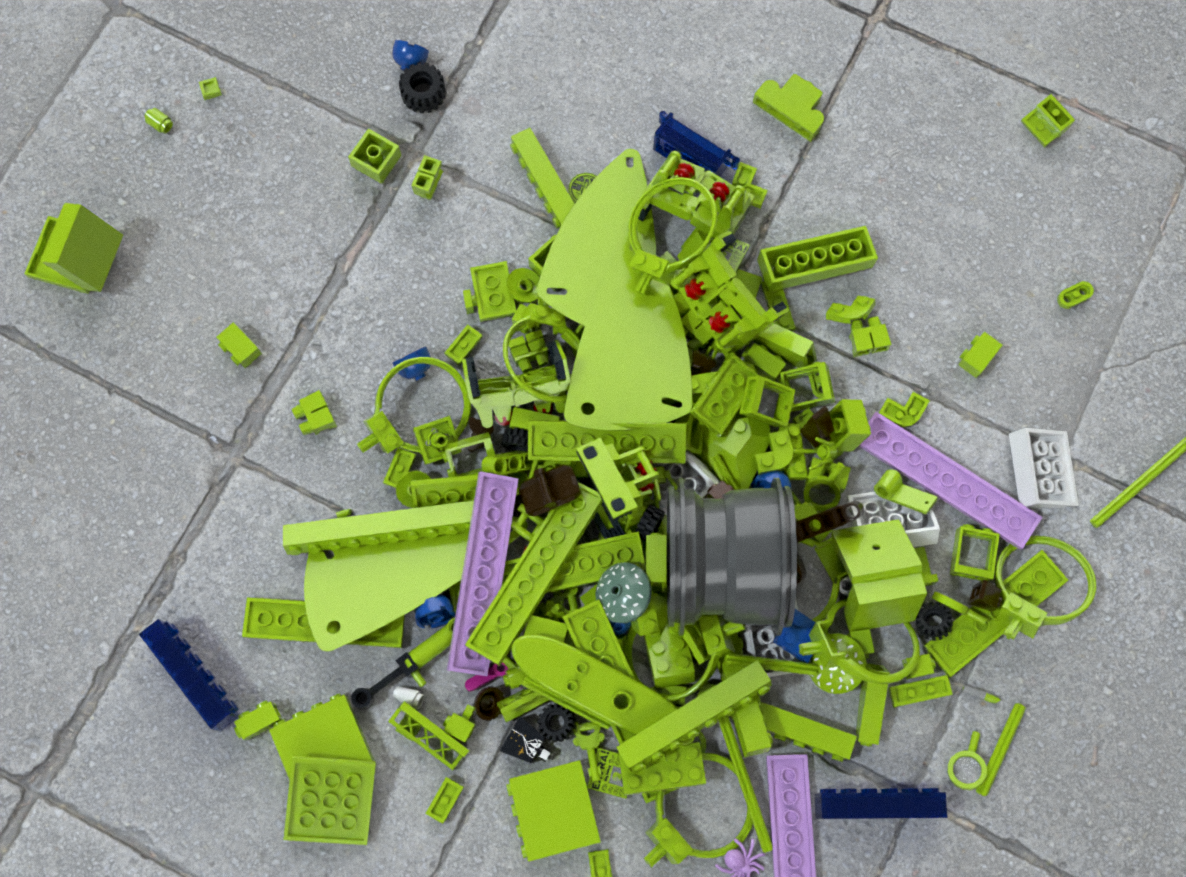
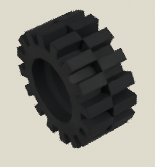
M506 428L501 445L507 447V449H512V451L528 452V431H524V429L519 430L518 428Z
M653 505L647 507L635 531H639L642 540L646 541V535L657 533L665 511Z
M929 602V606L926 603L923 604V609L920 608L915 619L920 635L922 637L925 635V639L928 640L929 637H932V641H936L935 637L941 640L943 639L942 635L947 637L948 632L951 633L952 614L949 608L946 609V605L942 604L940 606L939 602H936L935 605H933V602ZM931 616H938L942 619V622L938 626H929L926 620Z
M557 703L547 705L548 708L544 707L542 709L544 711L543 714H539L541 719L537 721L540 724L538 729L549 740L555 742H563V739L568 740L570 738L569 735L574 734L573 728L576 729L577 725H574L577 722V719L574 718V712ZM556 715H561L564 719V725L560 730H553L550 725L551 719Z

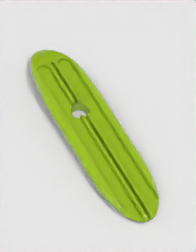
M524 635L515 639L512 644V655L516 663L535 682L634 735H637L678 709L672 702L653 689L557 639L542 635ZM619 694H625L629 698V704L623 709L616 707L614 704V698ZM694 738L683 740L681 746L692 743Z

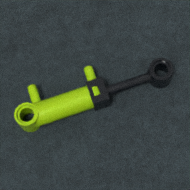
M455 617L410 652H406L395 661L399 667L370 689H356L351 696L353 705L360 709L370 708L374 702V695L403 673L408 678L413 677L420 687L425 686L427 682L420 674V668L451 646ZM366 693L367 701L364 704H359V695Z

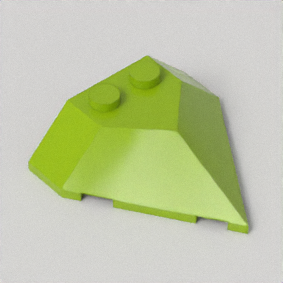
M750 417L732 420L720 437L705 427L702 454L698 456L715 472L709 458L719 454L738 490L749 489L757 473L754 456L755 454L765 453L770 445L768 440V434L771 433L768 424Z

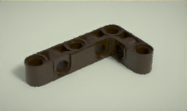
M851 501L796 521L797 543L858 519L864 513V506L859 501ZM850 506L857 508L858 513L856 516L849 512ZM813 520L820 522V529H816L813 526ZM798 552L797 572L799 573V579H797V584L803 581L807 574Z

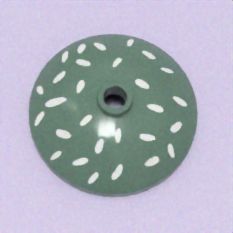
M625 562L615 564L608 568L600 577L596 587V600H600L608 620L622 624L632 622L645 612L650 603V580L645 571L637 565Z

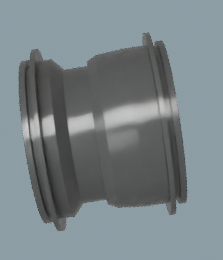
M678 478L677 490H674V486H668V627H674V623H678V634L683 636L685 625H694L702 615H722L723 619L735 624L771 625L774 636H780L783 627L790 628L795 612L797 585L796 521L791 488L789 486L782 487L780 479L773 478L770 488L731 490L723 494L722 498H702L694 488H684L683 478Z

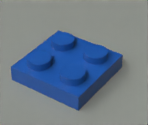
M795 609L792 626L790 628L783 627L781 635L776 636L773 642L800 661L809 663L812 654L800 655L799 644L812 642L809 633L815 622Z

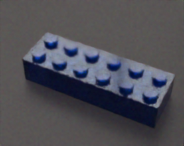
M157 619L139 633V636L210 729L223 731L238 718V715H240L237 712L239 707L233 700L229 701L226 698V690L213 681L215 676L209 669L206 670L201 665L204 663L202 659L190 651L192 647L185 638L182 639L178 635L179 629L167 620Z
M877 788L861 789V793H857V789H840V793H836V789H820V793L815 794L816 819L948 818L946 792H939V788H922V792H919L918 788L901 789V792H898V788L881 789V793H877Z

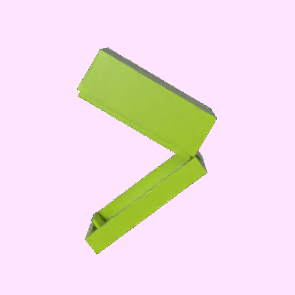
M64 203L58 218L47 217L24 274L28 278L89 294L90 291L101 292L123 234L83 205Z
M900 520L832 530L831 538L852 583L843 611L849 632L915 621L927 595V590L921 575L922 563ZM873 547H879L880 549L874 550Z

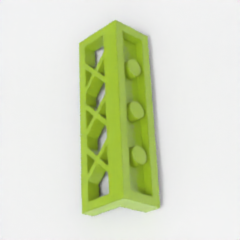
M523 689L501 700L497 705L507 723L549 701V699L530 689Z
M405 701L400 704L388 720L390 724L451 770L469 752L467 748ZM401 711L408 716V725L400 726L394 721ZM411 719H413L416 723L411 724ZM412 726H422L425 737L416 738L413 735ZM404 727H409L410 732L404 729ZM427 731L430 732L432 736H427ZM428 738H438L441 749L432 750L429 748ZM425 739L426 745L420 740ZM443 743L447 745L449 748H444ZM453 750L459 755L450 764L445 760L444 751ZM441 751L442 757L436 752Z

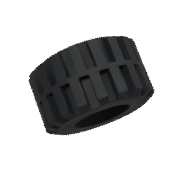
M421 62L415 66L412 64L409 69H404L405 74L401 73L399 89L402 100L407 108H412L414 112L419 110L420 113H424V111L430 113L432 112L431 109H438V104L442 105L443 99L446 97V88L441 71L439 69L436 70L434 65L429 66V63L426 62L424 65H421ZM420 84L432 86L425 92L414 91V88Z

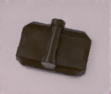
M564 464L545 471L544 468L535 470L533 472L534 477L523 481L519 488L527 515L534 517L571 502L581 494L573 467Z

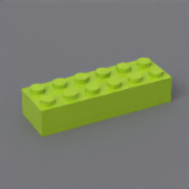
M865 225L761 249L757 261L767 291L772 292L873 268L878 256Z

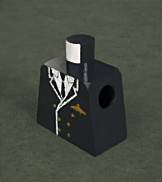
M522 717L518 718L500 749L501 752L528 763H532L535 756L546 762L552 752L542 746L545 737Z

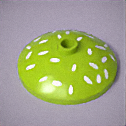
M829 634L837 652H845L847 660L850 658L861 667L867 669L865 652L856 640L844 634ZM817 653L812 654L809 663L818 666L817 674L810 675V677L823 691L832 694H843L854 690L863 681L850 675L840 667L824 669Z

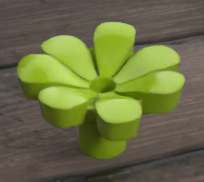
M547 600L546 605L544 603L540 604L539 609L541 612L538 613V617L559 622L558 618H562L564 613L558 611L561 608L559 603L553 605L552 600Z

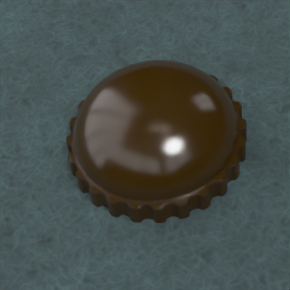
M488 686L477 694L474 701V710L476 715L482 720L491 721L501 714L497 703L505 697L500 689Z

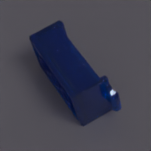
M661 111L659 113V123L661 125L654 135V151L665 158L672 151H677L681 154V159L704 168V172L711 171L719 177L722 176L728 166L733 170L738 169L740 159L731 153V149L725 151L673 118L674 114L672 112L667 114L665 111Z

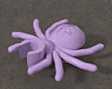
M735 838L734 842L740 846L743 854L737 849H732L725 854V864L732 870L724 869L718 864L715 865L721 872L733 874L730 877H750L752 871L759 874L758 869L754 866L762 871L764 870L762 865L753 860L765 856V853H759L751 857L755 839H751V846L747 855L743 844Z

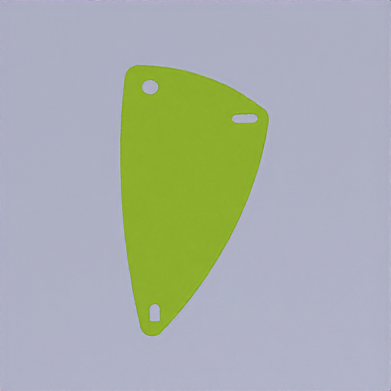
M629 148L623 151L601 171L582 193L561 225L541 272L537 287L538 296L559 313L583 326L586 325L593 302L608 267L628 232L632 210L647 188L641 156L637 150ZM626 157L633 158L632 168L627 167ZM651 208L643 221L638 219L637 231L642 234L656 256V240ZM548 288H564L567 290V294H548L546 290Z
M637 231L642 249L654 255L642 234ZM628 232L624 236L603 278L578 347L564 410L566 421L575 426L598 430L641 429L642 427H620L611 423H667L688 414L692 409L690 360L678 307L670 286L652 279L645 294L635 291L642 275L629 266L635 253L630 250ZM666 397L682 402V407L677 408L663 404L662 398ZM587 402L593 404L594 412L591 415L584 414L581 411L582 404Z
M513 516L512 520L516 522L519 517ZM525 521L522 527L527 530L528 524ZM514 530L510 532L508 545L520 536ZM461 532L455 535H438L434 538L422 537L416 540H399L395 543L384 542L377 545L368 544L356 548L345 547L332 550L334 553L332 559H328L323 550L318 553L309 552L304 577V600L308 622L318 647L326 652L342 647L424 604L426 599L436 597L459 582L462 578L469 533ZM331 621H337L341 625L340 630L335 634L327 631V625Z

